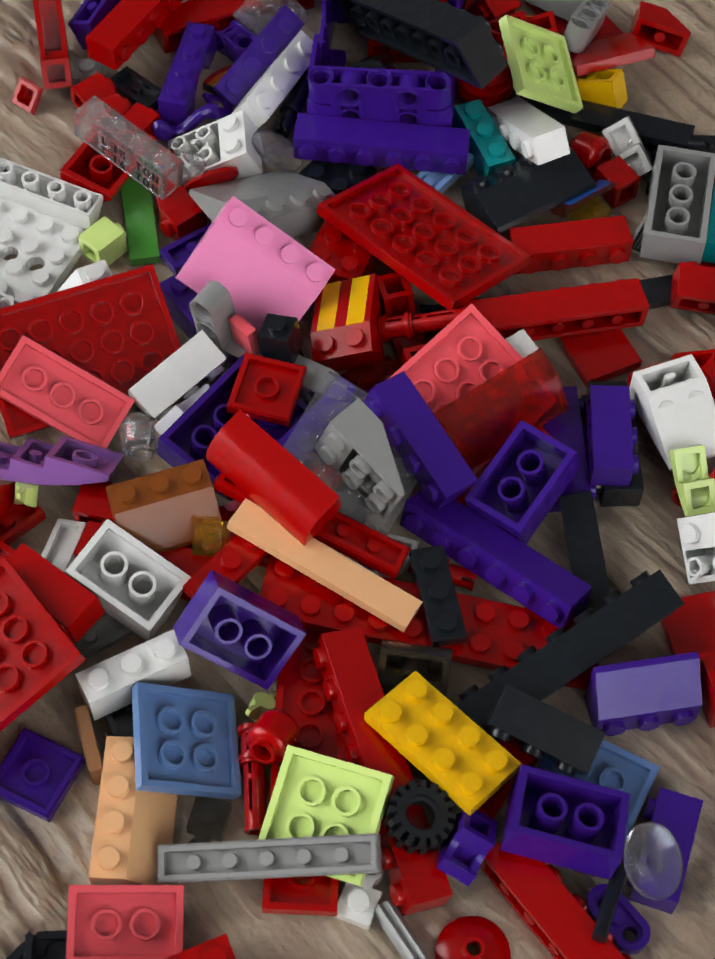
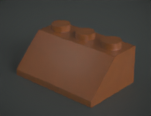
M204 459L105 487L115 524L158 554L225 534L215 491Z

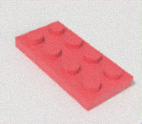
M24 335L0 371V398L70 438L106 449L135 403L133 398Z

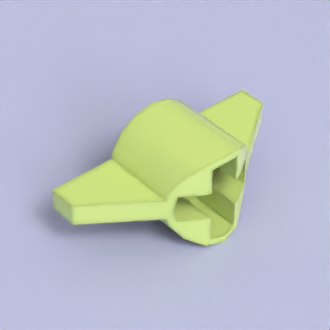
M16 482L14 504H23L36 508L39 485Z
M277 691L270 695L264 692L255 693L245 714L254 721H257L260 715L267 710H274L276 707Z

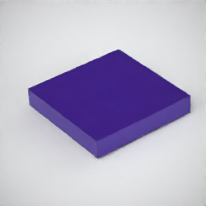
M24 727L0 764V799L50 823L85 766V756Z

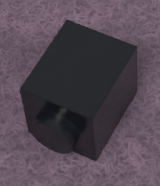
M267 313L257 336L262 356L295 364L303 345L298 318Z

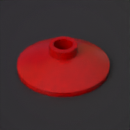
M237 167L214 169L196 176L183 187L189 192L190 189L231 181L239 175Z
M464 916L451 921L439 934L435 946V959H510L511 955L510 946L503 931L492 921L479 916ZM476 944L481 952L478 955H471L467 951V946Z

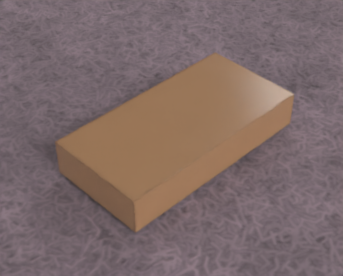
M86 704L75 707L74 714L92 784L99 785L103 763L92 719Z

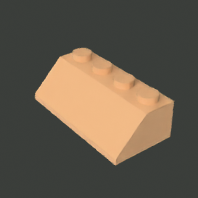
M106 736L88 875L91 885H169L157 883V845L173 844L178 794L136 790L134 737Z

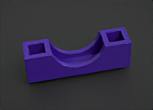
M194 22L187 23L158 98L160 120H164L171 126L179 125L195 111L196 91L200 74L203 69L210 70L217 51L215 26Z

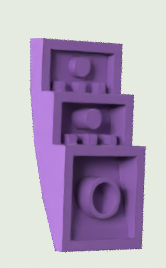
M64 435L55 445L29 438L21 447L0 441V479L37 485H82L108 482L124 460L125 454Z

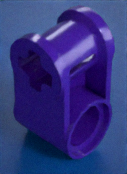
M238 20L231 21L230 25L221 31H215L217 50L233 63L256 38V35L247 30Z

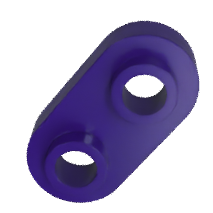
M599 884L593 887L585 902L588 908L587 913L595 923L600 910L597 903L602 902L607 884ZM621 893L609 932L613 937L612 943L620 952L634 955L644 950L650 940L651 931L647 921ZM623 932H633L636 937V940H626L623 936Z

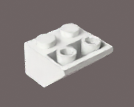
M715 512L678 518L677 524L688 584L715 581Z

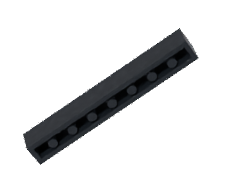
M660 569L652 575L646 570L630 581L633 586L631 589L623 594L617 589L602 600L605 605L595 613L589 608L573 620L577 625L568 631L560 627L545 638L548 644L538 651L534 646L528 648L516 657L519 661L518 664L509 670L503 665L487 676L491 682L479 689L475 684L458 695L461 702L456 704V706L489 734L491 729L483 726L501 686L509 684L542 701L683 606L684 602Z

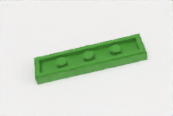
M142 167L140 170L136 168L121 187L131 266L161 263L150 178L143 173V168L148 169V167ZM136 172H138V173L140 174V175H139V181L137 180V173H136ZM143 178L148 180L149 187L143 184Z

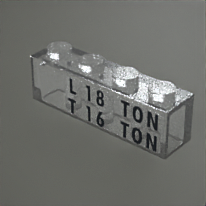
M94 95L74 111L75 135L162 201L182 184L184 161Z

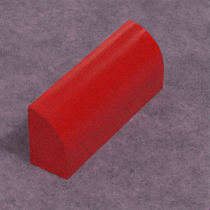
M241 410L219 430L207 449L206 459L303 546L342 507L340 496Z

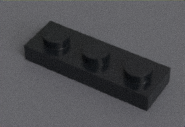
M444 546L410 550L409 559L419 599L422 601L421 607L431 647L465 643L467 633Z

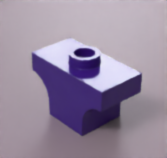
M461 809L458 814L456 813V819L452 823L454 825L452 831L440 845L436 868L469 886L477 877L482 861L495 846L498 822L478 810L469 816Z

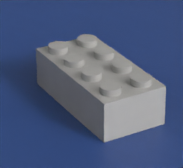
M658 145L652 171L639 257L678 264L689 261L700 264L708 231L715 176V153Z

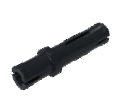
M308 71L302 74L287 103H284L280 108V116L272 128L274 135L277 137H281V135L283 138L289 137L296 123L297 114L301 113L308 99Z

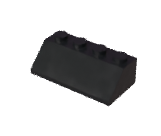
M569 148L570 154L539 166L522 155L519 161L510 165H501L495 169V172L486 176L475 177L469 184L460 188L466 211L497 233H501L595 188V181L575 151Z

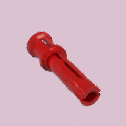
M467 307L424 314L405 311L404 315L393 317L380 315L378 318V331L381 341L388 343L390 339L401 337L414 339L421 333L441 331Z
M255 722L244 723L237 727V734L241 737V754L238 756V762L240 767L243 768L244 833L247 835H260L266 815L265 768L268 764L257 761L251 755L246 738L249 729Z

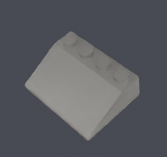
M285 169L189 190L191 198L212 222L224 204L234 196L291 238L319 232L325 219L316 214L318 204L335 196L333 191L324 182Z

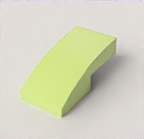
M694 445L669 450L673 477L685 516L715 512V479L709 478L705 445Z

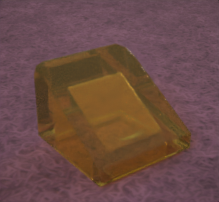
M592 193L568 216V220L576 221L610 217L611 208L595 193Z

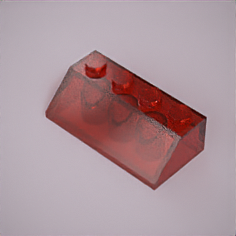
M539 348L433 414L472 470L498 453L521 420L538 429L568 411L570 407L557 372L543 350Z

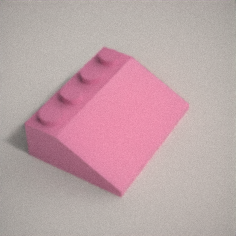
M232 196L224 204L175 278L197 294L211 280L221 283L231 295L235 313L255 327L259 334L267 313L296 317L299 322L336 269L239 199Z

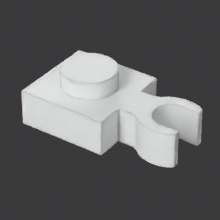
M382 869V873H377L376 875L366 874L362 887L346 882L338 901L337 916L334 917L369 930L375 915V908L382 898V892L374 889V886L381 882L384 870Z

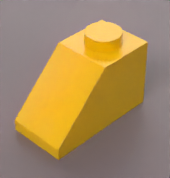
M606 69L582 76L575 74L581 100L619 109L628 101L623 69Z

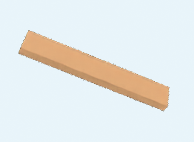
M246 498L227 523L228 530L403 633L422 604L421 600L315 538H312L303 546L260 506Z

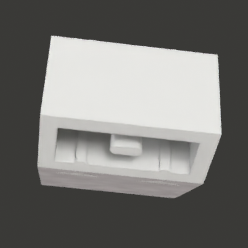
M244 110L235 112L168 141L170 175L182 186L196 176L222 167L238 168L239 175L234 180L263 173L259 130ZM191 151L197 153V156L189 163L187 161L189 160L188 154Z
M692 354L633 372L629 387L630 399H635L636 410L668 469L672 470L669 450L705 445L706 459L714 457L715 403L707 379Z

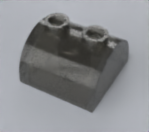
M383 639L380 650L378 678L384 695L388 694L416 670L446 697L453 649Z

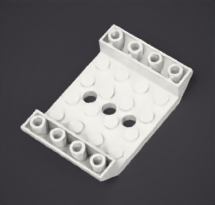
M0 157V309L52 294L58 290L82 255L78 236L98 221L104 200L103 195ZM8 255H17L16 259L4 260ZM36 264L43 265L42 269H36L34 271L29 269L31 266Z

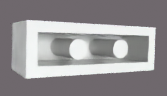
M201 330L132 386L128 391V396L135 400L137 407L153 424L158 419L161 420L182 399L186 400L200 389L198 386L206 379L210 382L217 379L225 371L222 366L227 358L206 333Z
M172 629L80 671L75 676L81 695L95 721L132 704L131 687L137 682L170 686L190 677L191 670L189 658L184 648L179 645L175 631Z

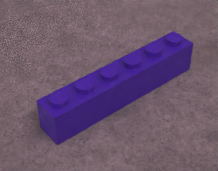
M298 113L293 136L294 159L390 168L398 163L407 170L466 175L471 129Z
M421 490L406 500L400 522L402 527L433 547L443 545L445 554L549 623L557 628L563 627L565 629L574 621V618L584 612L593 588L591 585L468 507L453 500L443 507L436 509L432 502L425 499Z

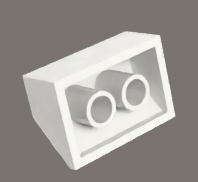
M109 519L103 523L65 570V574L97 596L106 613L146 641L154 637L170 616L183 594V585L191 578V576Z

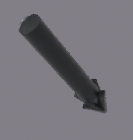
M628 844L624 845L621 863L610 880H608L594 926L592 939L599 943L607 941L627 870H632Z

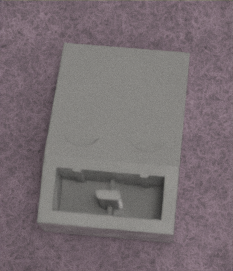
M357 398L329 422L315 448L318 450L320 458L326 464L332 465L341 474L345 485L352 490H356L362 496L367 508L385 520L403 498L405 492L382 421L360 398Z

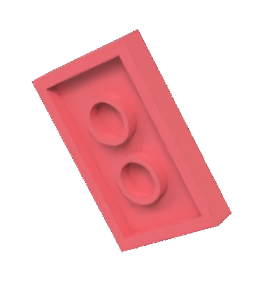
M69 885L66 959H165L182 952L184 885Z

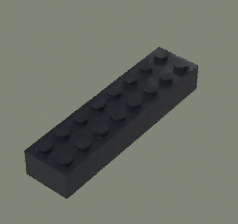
M337 0L356 33L480 89H483L508 66L502 55L504 53L502 46L494 40L490 32L492 28L489 22L483 16H475L465 9L460 10L447 2L443 3L438 0Z

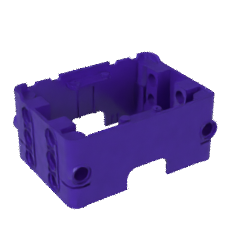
M322 0L319 34H314L308 71L309 95L307 114L452 127L456 96V77L436 68L435 71H419L378 67H345V51L331 49L334 21L340 24H346L350 21L337 0ZM448 0V3L461 10L463 9L464 0Z

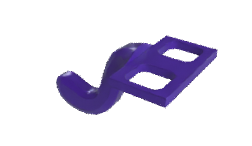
M203 93L202 97L207 104L195 110L185 121L177 126H171L162 119L157 120L153 123L151 130L157 139L168 142L177 136L194 130L205 119L219 120L231 115L234 110L221 96ZM212 100L221 102L225 108L218 107Z

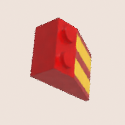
M377 274L328 283L324 286L316 298L312 321L311 345L313 361L331 368L335 372L385 362L383 342L378 331V318L381 315Z

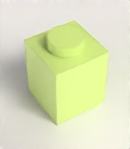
M103 216L78 236L82 256L91 263L105 259L109 266L128 251L125 229L119 223H113L106 216Z

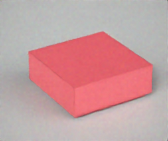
M238 314L228 319L233 340L248 353L256 355L261 352L257 338V329Z

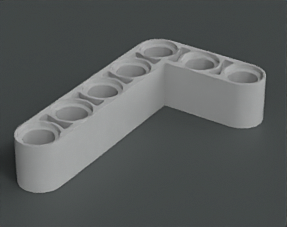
M523 0L547 12L553 10L554 15L569 21L563 36H565L568 50L573 53H582L601 29L610 6L609 0Z
M211 280L189 303L197 333L201 330L206 333L227 358L223 367L229 369L247 351L233 340L228 319L236 313L229 291L221 283ZM298 354L295 364L307 367V375L299 398L313 407L341 377L331 368Z

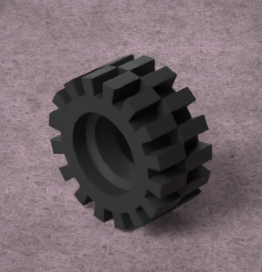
M413 780L409 781L405 787L403 785L399 787L387 803L388 805L384 812V816H387L383 821L384 828H390L387 836L389 839L396 837L398 841L395 843V846L400 849L403 844L406 845V852L410 854L415 849H418V855L425 854L428 849L430 852L436 850L454 827L452 823L456 819V812H451L454 807L453 801H445L448 793L445 790L440 794L437 793L436 789L439 785L432 783L430 787H426L427 780H420L417 785H415ZM411 805H421L426 808L432 815L431 827L424 830L413 827L406 817L407 808Z

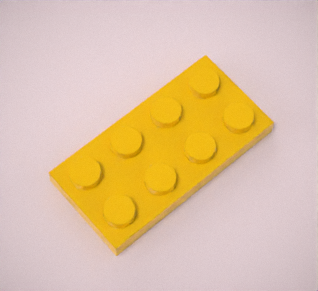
M416 670L368 709L364 715V721L430 781L439 785L438 788L441 791L445 790L448 793V797L469 816L517 774L522 764Z

